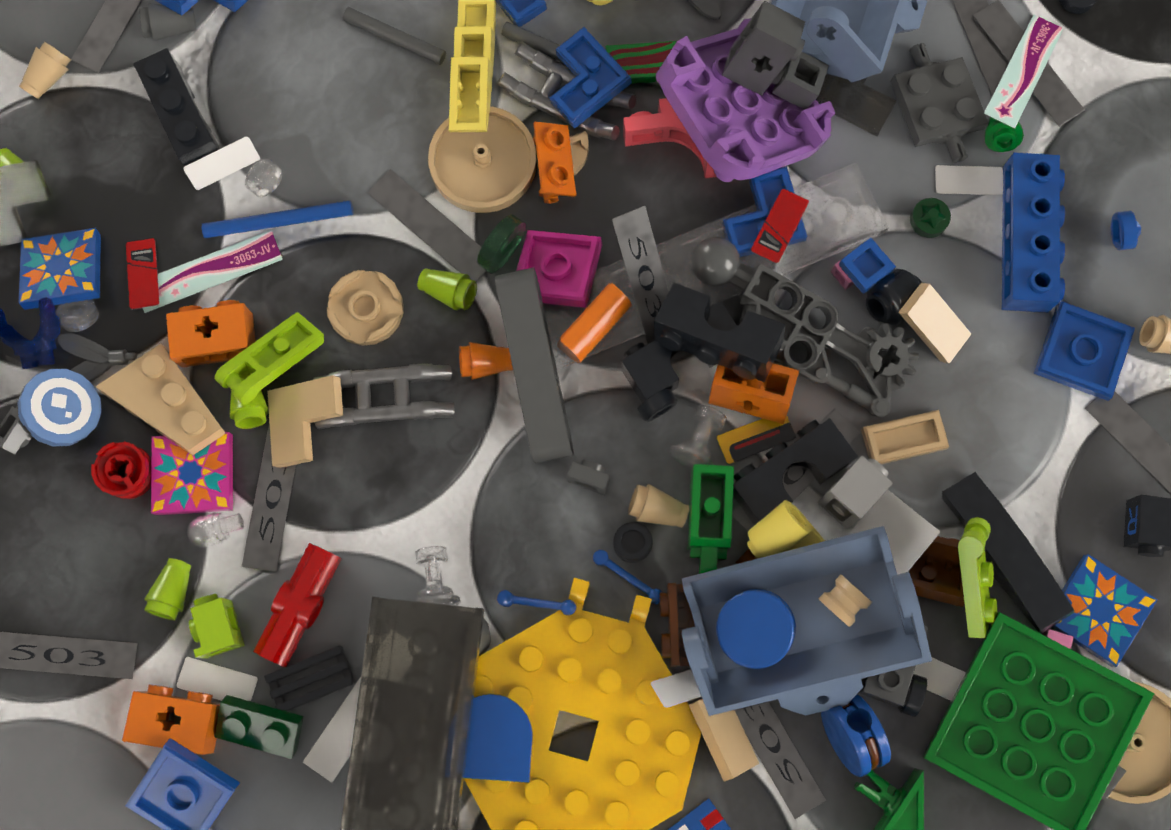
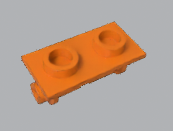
M535 121L533 123L535 133L533 140L536 145L541 187L539 196L543 197L544 203L547 204L558 202L559 195L575 197L576 187L568 125Z

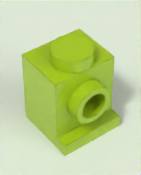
M211 594L193 601L195 607L190 608L193 619L189 620V629L196 643L200 642L201 646L193 650L195 658L208 659L245 646L232 600L218 598L217 594Z

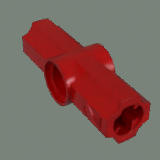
M308 544L291 579L283 583L271 606L273 614L253 651L254 653L280 666L287 667L305 630L310 629L319 616L325 600L323 595L342 558L316 545Z

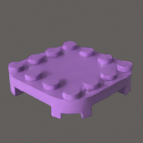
M751 18L744 19L737 29L690 42L687 36L678 40L656 73V80L660 84L665 97L703 158L714 169L716 177L723 182H731L733 179H752L810 157L831 136V118L835 114L830 101L819 104L815 99L804 110L773 94L775 86L773 83L770 84L761 96L722 76L729 50Z

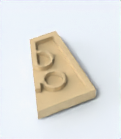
M162 343L95 386L102 394L123 406L137 418L142 419L155 428L157 432L192 456L226 434L181 369L170 359V355Z

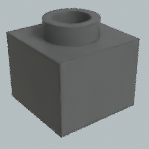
M801 52L795 62L788 61L786 70L779 83L774 86L772 93L805 110L819 96L829 65Z

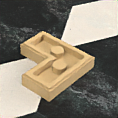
M334 375L267 391L272 466L282 468L313 461L310 423L343 416L341 379Z

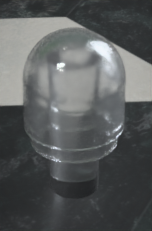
M214 512L192 520L188 526L187 535L192 544L205 548L223 543L224 540L229 539L230 532L244 528V521L240 513L225 517L222 513Z

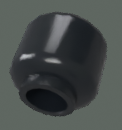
M894 269L893 272L867 291L866 307L869 314L876 321L888 323L892 326L905 321L898 312L922 283L921 280L907 270Z

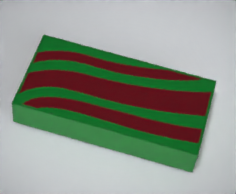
M677 41L606 45L605 50L628 73L632 84L657 82L656 73Z

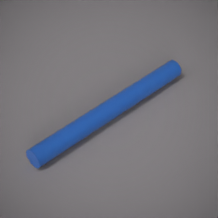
M349 200L202 223V233L204 238L351 216L354 215L352 202Z

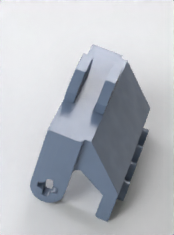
M772 0L771 4L805 21L801 39L805 40L802 52L829 65L827 74L848 79L852 83L883 71L894 33H904L918 29L927 0Z
M884 526L682 578L683 589L695 623L694 627L682 630V638L690 668L709 716L776 699L779 700L782 708L805 716L827 711L833 707L848 705L863 688L862 678L932 661L912 578L909 572L897 575ZM840 574L872 601V604L867 609H860L857 612L855 622L850 627L818 599L824 592H831L836 586L835 580ZM750 589H764L780 596L791 608L796 622L794 642L787 654L776 664L761 669L746 668L732 661L722 650L716 633L717 619L726 602L735 595Z

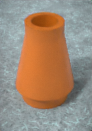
M469 342L468 346H459L461 377H470L471 380L513 370L509 348Z

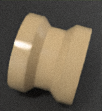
M840 574L835 580L836 586L831 592H824L818 599L850 627L855 622L857 612L860 609H867L872 604V601Z

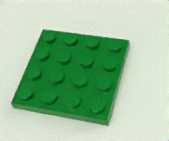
M997 612L995 622L991 623L986 637L980 644L923 757L1053 830H1086L1155 693L1018 621Z

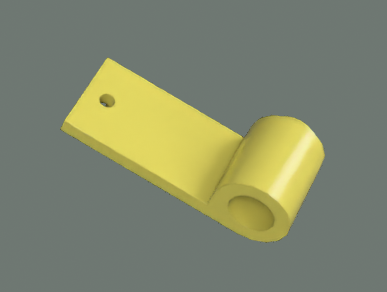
M784 500L748 530L750 540L747 542V545L755 557L762 558L820 543L825 540L796 506Z

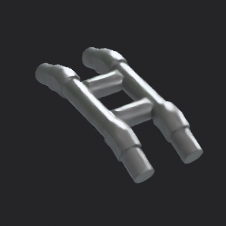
M522 41L514 54L527 62L536 71L548 76L540 92H537L536 89L529 87L522 81L519 82L506 72L502 74L497 85L512 94V97L530 107L533 106L568 123L551 104L549 97L556 93L562 82L567 84L576 76L569 68L555 62L554 59L540 51L537 52ZM621 91L606 104L633 109L637 98L634 94ZM592 116L577 126L580 131H586L588 135L616 140L620 132L618 126L603 122L601 119Z
M410 364L409 366L355 371L342 370L313 378L314 380L334 375L340 377L341 389L355 386L356 408H343V416L314 422L317 429L356 425L358 423L404 419L453 418L454 416L453 402L420 401L411 402L410 404L409 381L451 380L452 368L450 365ZM393 383L395 405L371 407L370 385Z

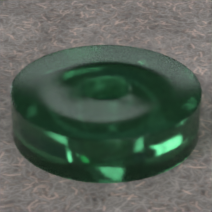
M513 214L502 219L484 242L478 254L477 264L490 274L502 268L519 246L526 231V223Z

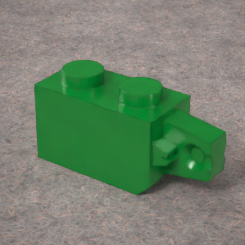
M694 464L691 470L687 550H690V558H699V574L716 570L717 559L726 560L727 551L731 547L734 466Z

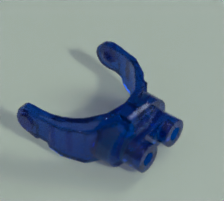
M44 297L39 300L40 328L32 341L21 336L12 325L7 324L4 311L0 308V339L4 344L13 348L15 356H20L22 369L38 367V362L39 366L56 364L53 350L57 349L56 338L60 334V320L55 314V307L50 298Z

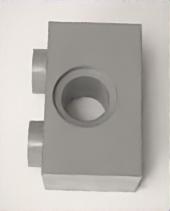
M861 456L817 503L847 529L868 512L893 482L887 478L889 475L888 471L878 461L872 458L867 460Z

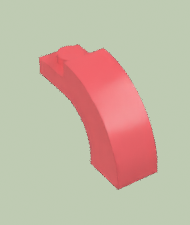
M667 98L659 99L658 113L656 114L640 111L623 119L625 147L657 142L679 143L689 148L699 158L705 178L716 177L714 169L701 155Z

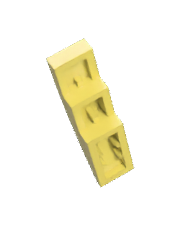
M458 0V22L454 31V57H451L450 132H487L494 66L496 0Z

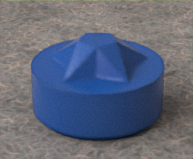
M1132 211L1116 212L1111 219L1113 244L1118 250L1134 249L1141 234V226Z

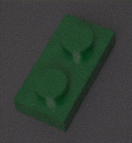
M226 695L220 702L215 738L292 759L298 749L304 716Z

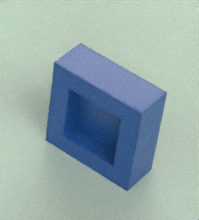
M871 237L844 257L839 263L841 269L863 294L896 268L894 263Z

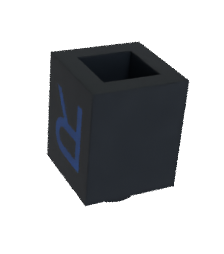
M1141 494L1126 500L1123 547L1137 548L1138 555L1147 557H1163L1165 551L1171 550V498Z

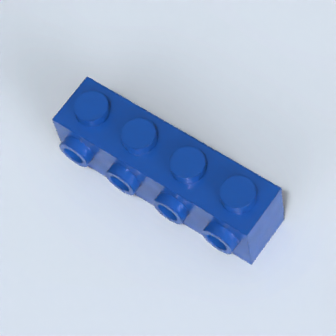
M1013 152L1003 166L1002 310L1048 313L1064 297L1065 280L1060 278V264L1064 260L1065 244L1063 241H1060V228L1063 226L1065 219V207L1060 205V192L1064 187L1065 172L1063 169H1060V155Z

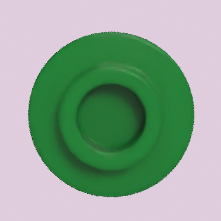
M990 117L984 133L987 147L996 152L1011 151L1017 148L1024 138L1023 128L1019 121L1014 129Z

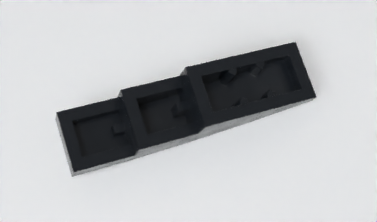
M976 472L942 491L943 501L964 526H966L970 519L975 517L983 518L990 524L991 532L985 545L986 561L992 562L994 578L1040 634L1074 613V608L1031 543Z

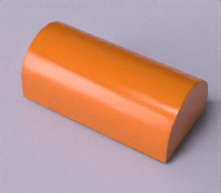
M609 283L558 340L557 347L572 360L581 363L631 308V301L617 286Z

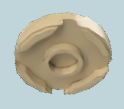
M357 270L341 277L331 288L328 296L327 317L333 329L347 342L360 346L375 345L388 339L399 327L404 314L403 298L395 283L385 274L377 271L365 272V270Z

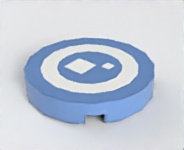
M49 369L36 374L24 386L18 400V416L22 425H25L27 430L31 432L30 435L37 441L53 447L71 446L85 439L96 428L101 415V401L94 385L83 375L68 369Z

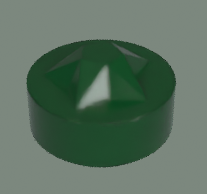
M937 198L921 200L916 204L910 215V223L913 230L925 238H934L941 235L951 220L948 206Z

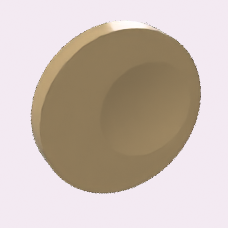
M490 106L487 132H450L449 118L446 119L439 126L431 140L428 152V165L436 188L447 201L469 212L490 213L511 206L527 192L536 173L537 156L534 140L525 124L510 112Z
M1134 682L1155 694L1119 763V766L1125 769L1126 773L1108 798L1126 803L1140 804L1161 799L1171 792V699L1152 686Z

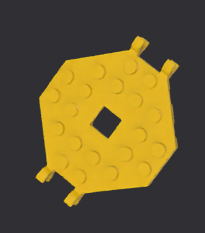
M574 578L569 599L573 600L576 604L575 613L564 615L561 610H558L467 663L445 740L447 748L451 723L456 713L465 703L482 695H501L515 701L527 714L533 731L529 783L464 778L491 830H650L682 811L701 731L687 701L666 708L651 686L652 681L672 675L645 629L652 601L651 598L636 595L629 623L584 611L583 608L590 582ZM560 710L599 721L588 761L549 750Z

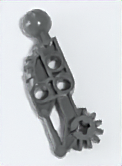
M708 237L700 241L694 248L691 256V268L701 282L710 286H722L729 282L742 289L739 295L740 305L743 306L742 318L739 319L740 323L743 321L747 310L785 324L783 344L775 359L785 367L799 370V375L814 383H825L845 394L844 397L866 408L873 416L883 417L890 412L889 400L891 398V391L904 387L905 379L902 373L914 375L916 372L914 367L908 364V360L919 359V353H909L907 349L915 344V339L907 338L901 341L904 335V328L897 327L891 333L889 324L884 323L880 324L878 332L873 327L867 326L856 335L837 323L838 312L835 306L827 300L763 264H759L752 269L741 263L740 255L735 245L728 239ZM778 289L788 291L792 297V305L788 310L780 309L774 302V296ZM813 308L820 309L826 317V322L822 329H816L809 323L808 316ZM794 342L802 343L807 350L806 359L800 364L795 363L789 355L790 346ZM824 347L853 362L870 393L853 383L849 384L831 374ZM889 349L887 356L891 359V362L881 364L883 358L878 355V352Z

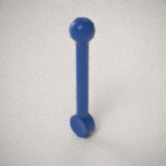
M597 550L594 553L593 561L596 565H605L647 594L648 598L652 599L651 603H660L659 595L663 593L660 589L650 588L611 561L606 551Z
M507 590L501 591L497 596L498 603L504 607L519 604L561 610L564 615H572L576 611V604L570 599L563 602L526 598L514 596Z

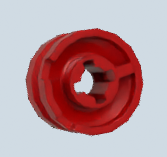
M124 441L109 443L96 453L98 456L95 463L91 464V475L95 485L103 492L121 499H135L144 495L150 489L152 457L145 450ZM123 464H128L125 470L126 477L118 474V470Z

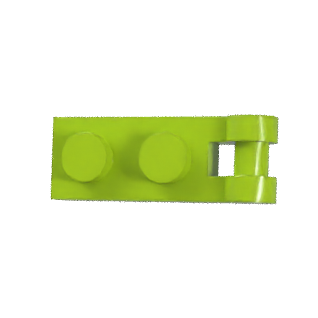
M296 312L222 365L217 370L214 379L223 388L233 390L234 398L241 404H249L256 398L261 389L324 343V334L299 312ZM248 370L251 375L243 379L240 375Z
M979 517L972 518L967 522L964 533L958 543L969 638H985L990 623L995 622L997 615L996 598H990L989 587H992L994 579L992 562H986L985 545L989 538L991 527L985 519Z

